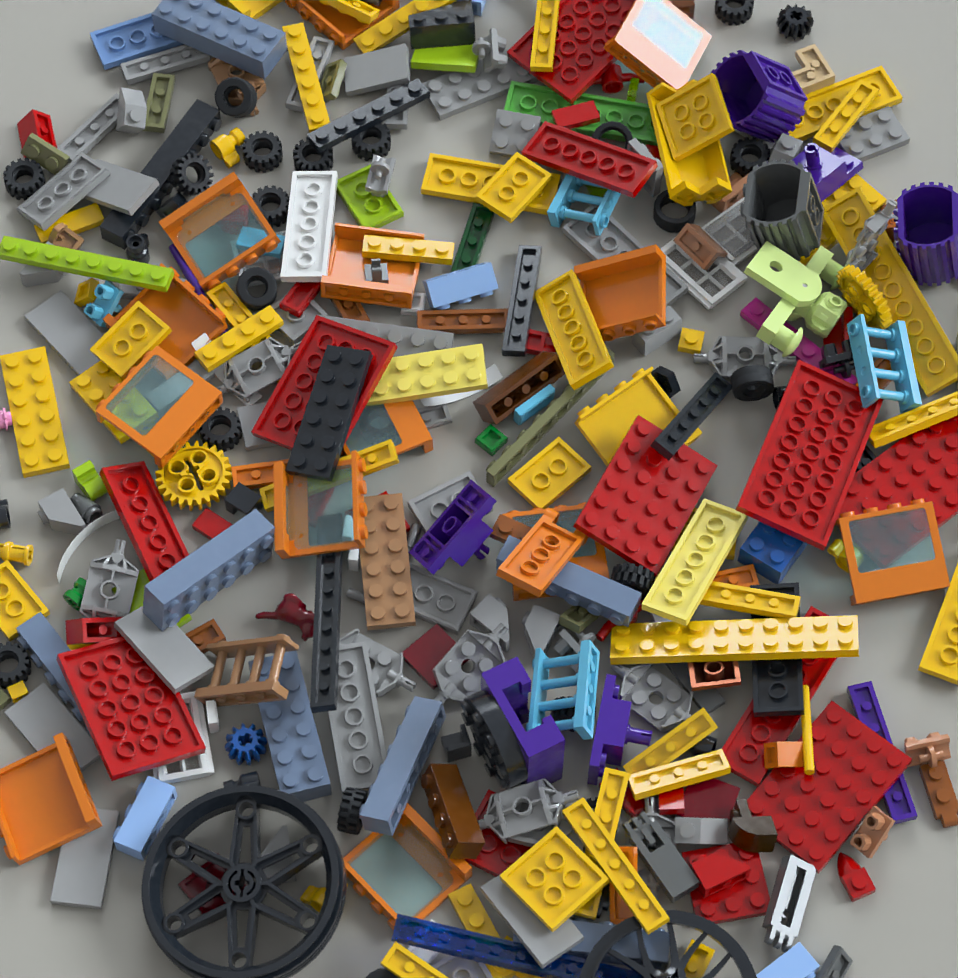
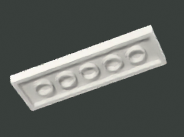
M293 171L280 276L281 282H321L322 275L328 276L338 181L337 171Z

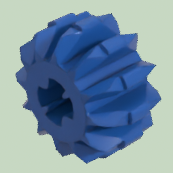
M243 722L241 729L238 730L236 727H233V734L226 735L228 743L225 744V750L229 752V758L231 760L236 759L238 765L242 764L244 760L248 766L251 765L252 759L259 762L261 760L259 754L266 753L264 746L267 744V738L263 737V730H256L253 723L249 728H246Z

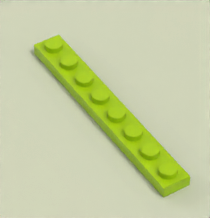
M4 236L0 243L1 260L162 292L168 291L174 277V271L171 268Z

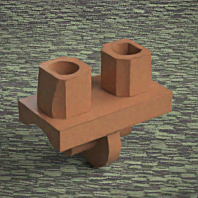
M938 732L929 733L925 739L917 740L915 737H910L904 740L905 754L912 758V763L908 767L928 763L930 768L937 767V761L951 758L949 748L950 737L948 734L940 735Z
M873 806L856 834L852 837L850 844L867 858H872L881 843L888 838V832L895 823V820L883 813L877 806Z

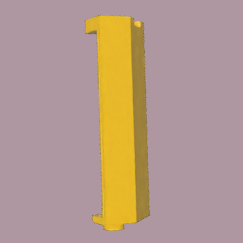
M695 79L690 80L678 90L662 82L646 93L669 197L682 206H693V202L706 201V204L716 203L732 192L720 139L677 162L673 159L656 104L697 81Z

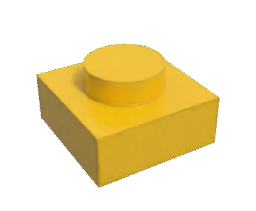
M90 278L78 284L74 304L83 307L94 302L97 298L94 290L99 281Z
M682 327L677 351L700 354L705 332Z

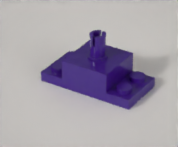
M816 143L807 144L804 147V151L792 159L795 165L798 166L799 162L803 164L806 172H811L821 202L863 169V161L837 147L830 153L819 147Z
M470 480L409 553L433 575L444 566L445 561L449 557L461 567L473 554L480 560L484 559L486 556L480 550L488 555L489 547L484 545L483 542L493 532V529L481 519L491 511L497 501L474 481Z
M606 674L589 762L587 784L597 786L598 777L603 778L606 764L621 766L624 747L628 742L650 747L652 731L632 728L629 725L632 702L618 699L620 685H615L616 675Z

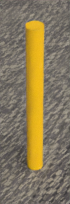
M803 685L804 715H801L804 773L812 775L815 771L809 686Z

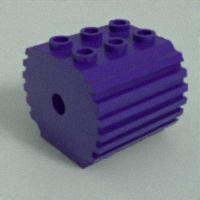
M738 50V54L732 52L729 54V58L726 56L722 58L723 62H718L716 64L717 69H713L711 73L717 77L733 128L769 143H774L773 139L779 140L782 133L790 135L788 132H793L796 129L795 124L799 125L801 122L800 116L805 114L804 103L808 100L790 68L754 51L747 53Z
M923 182L918 187L911 185V189L908 191L905 188L902 190V195L897 198L898 205L893 211V214L898 217V220L894 219V222H896L894 240L896 241L897 252L913 279L918 281V285L923 286V283H927L928 286H932L933 283H937V286L942 285L941 282L946 281V284L951 283V279L954 277L957 280L958 194L953 191V186L948 185L947 188L940 182L939 185H934V182H929V185H925V182Z

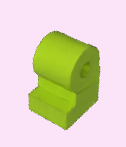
M90 460L72 470L76 484L91 501H95L108 493L101 477Z

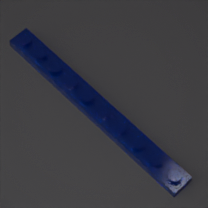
M397 914L391 939L393 942L396 941L543 978H580L586 961L584 958L563 954L544 968H541L522 943L402 914ZM600 963L595 975L598 978H641L633 970Z

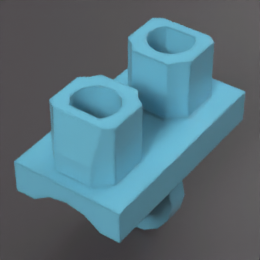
M107 280L104 284L97 285L94 290L97 297L95 302L87 304L84 309V313L101 327H106L102 319L108 313L112 315L114 311L119 313L123 309L118 303L124 292L117 288L113 282Z

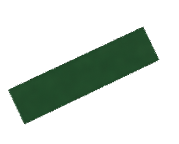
M473 203L451 272L477 265L495 214L482 204Z

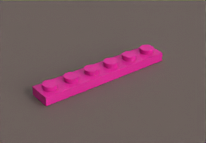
M755 297L741 310L740 316L759 331L773 310ZM787 321L784 323L785 327L797 333L798 330ZM803 335L799 346L790 356H796V361L799 359L820 369L819 362L822 360L821 349ZM839 365L821 369L851 384L856 385L858 383L857 377L852 373L851 377L846 379L842 377L841 373L834 374L833 368Z

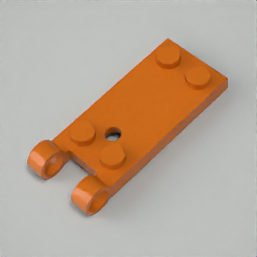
M547 508L542 517L500 565L496 576L540 597L581 545L584 546L589 537L577 529L572 533L556 525L560 513Z

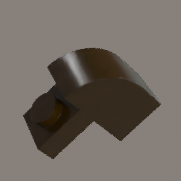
M746 798L736 799L734 809L730 811L729 839L734 845L748 852H773L778 833L772 816L752 817Z

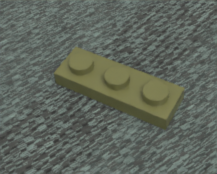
M153 73L146 104V124L143 131L165 132L176 81L175 75Z

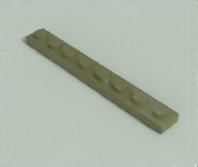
M607 348L614 365L615 353ZM605 373L576 390H573L570 384H568L564 388L562 395L558 399L554 398L549 403L547 410L543 414H538L534 418L532 425L527 430H522L512 445L505 447L501 457L497 461L493 460L486 468V482L494 487Z

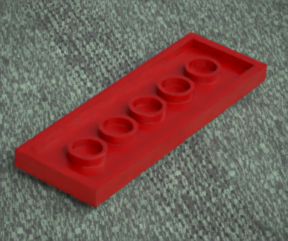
M544 121L521 151L524 157L533 162L632 198L636 197L658 167L657 161L547 121Z
M144 461L101 468L99 474L146 575L149 581H152L189 555Z

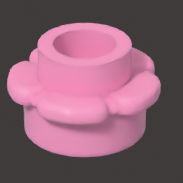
M2 408L3 410H0V429H6L7 431L8 426L12 425L11 412H6L5 408Z

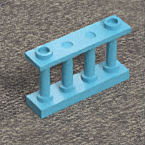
M566 174L547 210L551 226L559 228L562 221L566 218L590 222L593 224L595 234L600 236L603 229L608 226L609 217L621 193L610 189L607 190L604 197L579 193L580 186L584 184L600 188L605 187ZM575 201L599 206L595 214L569 209Z
M859 314L847 324V332L849 334L863 408H868L878 399L898 401L900 413H905L919 407L922 402L905 321L897 320L884 330L866 327L864 314ZM869 337L885 339L888 350L870 347ZM873 357L889 359L892 371L875 368ZM877 378L894 380L896 391L879 389Z
M591 640L581 641L578 654L550 659L541 648H536L535 658L532 660L534 671L529 722L526 724V732L541 725L542 718L545 717V711L575 707V715L572 719L555 721L560 731L574 729L583 740L593 739L600 652ZM579 664L578 673L575 676L548 680L550 668ZM577 685V692L574 697L546 701L547 690Z

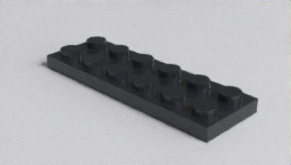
M327 345L285 469L289 475L332 482L373 357L371 351Z
M799 582L750 585V588L800 596ZM799 606V610H798L797 617H801V616H800V606ZM751 614V619L772 618ZM802 659L752 660L754 717L804 715Z

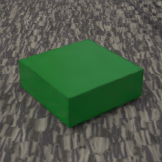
M491 424L475 438V443L491 456L508 442V437Z

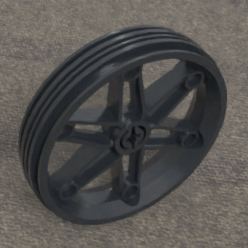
M256 785L221 788L206 793L185 805L165 824L157 835L147 856L142 878L144 916L151 935L160 949L174 965L192 978H290L316 959L331 940L338 927L346 901L347 877L345 863L341 850L325 821L300 799L280 790ZM248 808L253 809L251 815L242 816L244 810ZM259 809L274 811L291 818L306 829L310 835L261 857ZM236 810L229 859L185 840L194 829L205 821L219 814ZM250 827L251 863H240L244 828ZM310 844H318L313 852L306 851L307 846ZM179 847H186L185 851L182 854L175 855V852ZM296 853L299 855V859L267 879L263 869ZM195 855L226 869L227 871L222 879L219 880L194 863L192 860ZM323 856L326 869V891L318 915L279 889L278 886ZM173 859L211 886L166 916L163 904V887L169 863ZM267 893L296 911V916L292 918L262 904ZM221 894L225 904L192 920L189 918L188 915ZM237 910H249L245 947H238ZM259 914L305 935L299 943L283 955L266 963L253 966ZM227 916L229 967L212 964L200 959L184 948L177 939ZM307 919H315L313 926L309 928L303 927ZM182 921L180 928L171 930L174 922ZM246 958L244 966L235 967L238 959Z

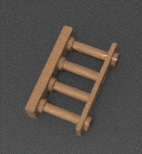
M277 634L271 637L218 641V643L207 644L206 649L215 654L217 659L210 685L204 688H196L194 698L206 705V701L214 700L217 707L287 700L289 691L280 685L278 681L284 653L299 649V645L293 642L288 635ZM274 653L269 678L259 682L265 654ZM255 655L249 681L239 684L246 656ZM235 658L230 682L220 686L226 659Z

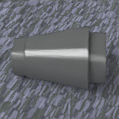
M75 493L70 498L85 524L89 525L103 515L100 505L80 493Z

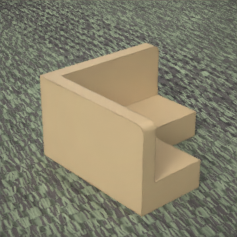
M816 44L795 52V57L802 69L792 73L805 95L834 84L836 75Z

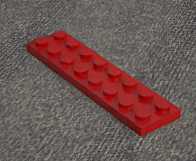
M810 606L804 617L829 615ZM837 658L802 659L803 685L809 686L810 702ZM752 699L722 747L731 772L758 787L769 770L765 769L764 744L777 741L786 742L800 720L801 715L754 717Z

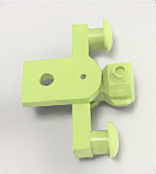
M766 241L743 272L782 297L756 335V337L768 345L771 344L784 352L782 357L792 354L799 346L803 337L802 327L797 333H794L784 326L786 320L795 321L803 317L808 329L816 335L826 338L847 307V302L830 291L821 294V279L832 285L831 290L837 289L840 285L836 282L838 280L836 275H838V271L844 268L832 259L834 254L823 246H820L805 266ZM770 266L775 267L779 272L772 270Z

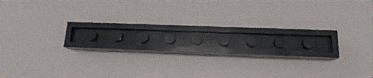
M342 514L319 517L317 546L343 542L344 518ZM343 551L317 554L310 709L312 713L337 710Z

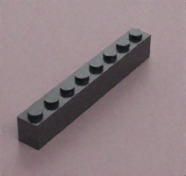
M199 99L194 102L141 171V174L157 179L160 185L132 216L112 209L99 226L102 239L124 250L127 248V238L132 234H137L142 227L147 225L152 213L160 208L164 197L172 192V184L175 183V180L170 181V176L174 175L170 173V169L174 168L172 164L178 158L188 154L197 153L198 156L202 147H206L209 143L211 135L221 127L222 120L219 109Z

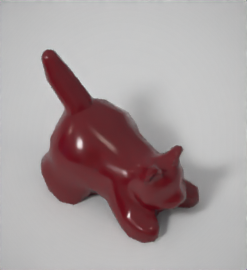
M293 593L283 596V600L277 605L275 612L263 611L255 615L256 619L281 620L300 627L302 632L301 638L304 641L313 637L314 613L307 611L306 605Z

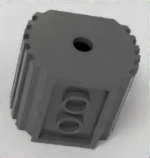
M773 159L772 163L765 161L760 167L758 164L755 165L753 171L747 176V184L743 185V196L745 199L744 203H741L740 206L741 216L745 218L746 229L750 230L751 241L755 242L758 251L768 241L797 261H800L803 256L805 258L809 257L812 250L820 248L824 208L811 172H806L803 164L799 162L798 166L795 165L793 160H790L788 163L785 159H781V162Z

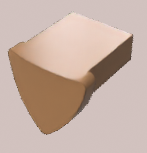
M59 223L52 229L48 242L55 246L79 250L84 243V239L70 230L64 223Z

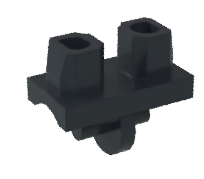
M850 339L841 342L844 353H837L835 343L822 346V360L819 362L820 369L839 365L833 368L834 374L841 373L844 379L850 378L851 370H855L854 363H849L854 361Z

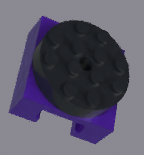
M518 657L481 673V690L465 697L461 703L464 711L461 713V716L466 726H469L475 740L473 748L479 757L483 756L486 762L484 767L489 777L494 776L500 787L507 790L518 784L524 785L543 778L552 784L562 779L565 739L552 716L549 715L542 718L541 725L527 732L522 726L529 722L528 693L531 692V680Z

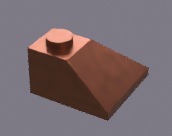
M738 661L688 662L692 691L741 685Z

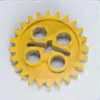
M848 264L838 271V275H836L838 279L836 282L840 285L838 289L842 292L841 296L847 301V305L853 308V313H856L857 316L864 314L868 327L887 329L893 322L891 319L892 314L889 312L891 309L887 306V300L882 296L883 293L878 291L877 284H873L871 277L868 278L865 271L861 272L859 267L855 268L853 264L851 266Z
M187 441L186 447L181 448L163 469L158 466V470L155 471L156 485L160 495H163L164 501L170 500L172 507L179 503L180 510L187 505L190 511L193 510L194 506H198V509L202 510V504H206L210 508V501L212 500L219 503L218 495L226 496L225 489L231 488L230 481L233 478L229 458L224 457L223 450L217 452L216 445L209 449L208 442H205L203 446H199L198 441L195 442L194 446H190V443ZM185 461H188L191 465L194 476L198 478L199 485L203 489L202 491L199 490L193 474L189 472V467Z

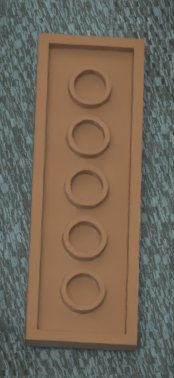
M402 493L365 496L364 502L367 505L368 514L364 517V523L368 529V539H365V548H360L367 631L416 626Z

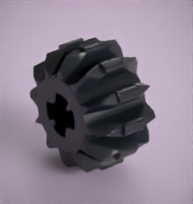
M787 4L785 9H781L777 18L779 34H785V38L792 37L794 41L797 37L803 40L805 35L810 34L814 23L813 17H811V10H806L805 5L800 8L797 4L794 7Z

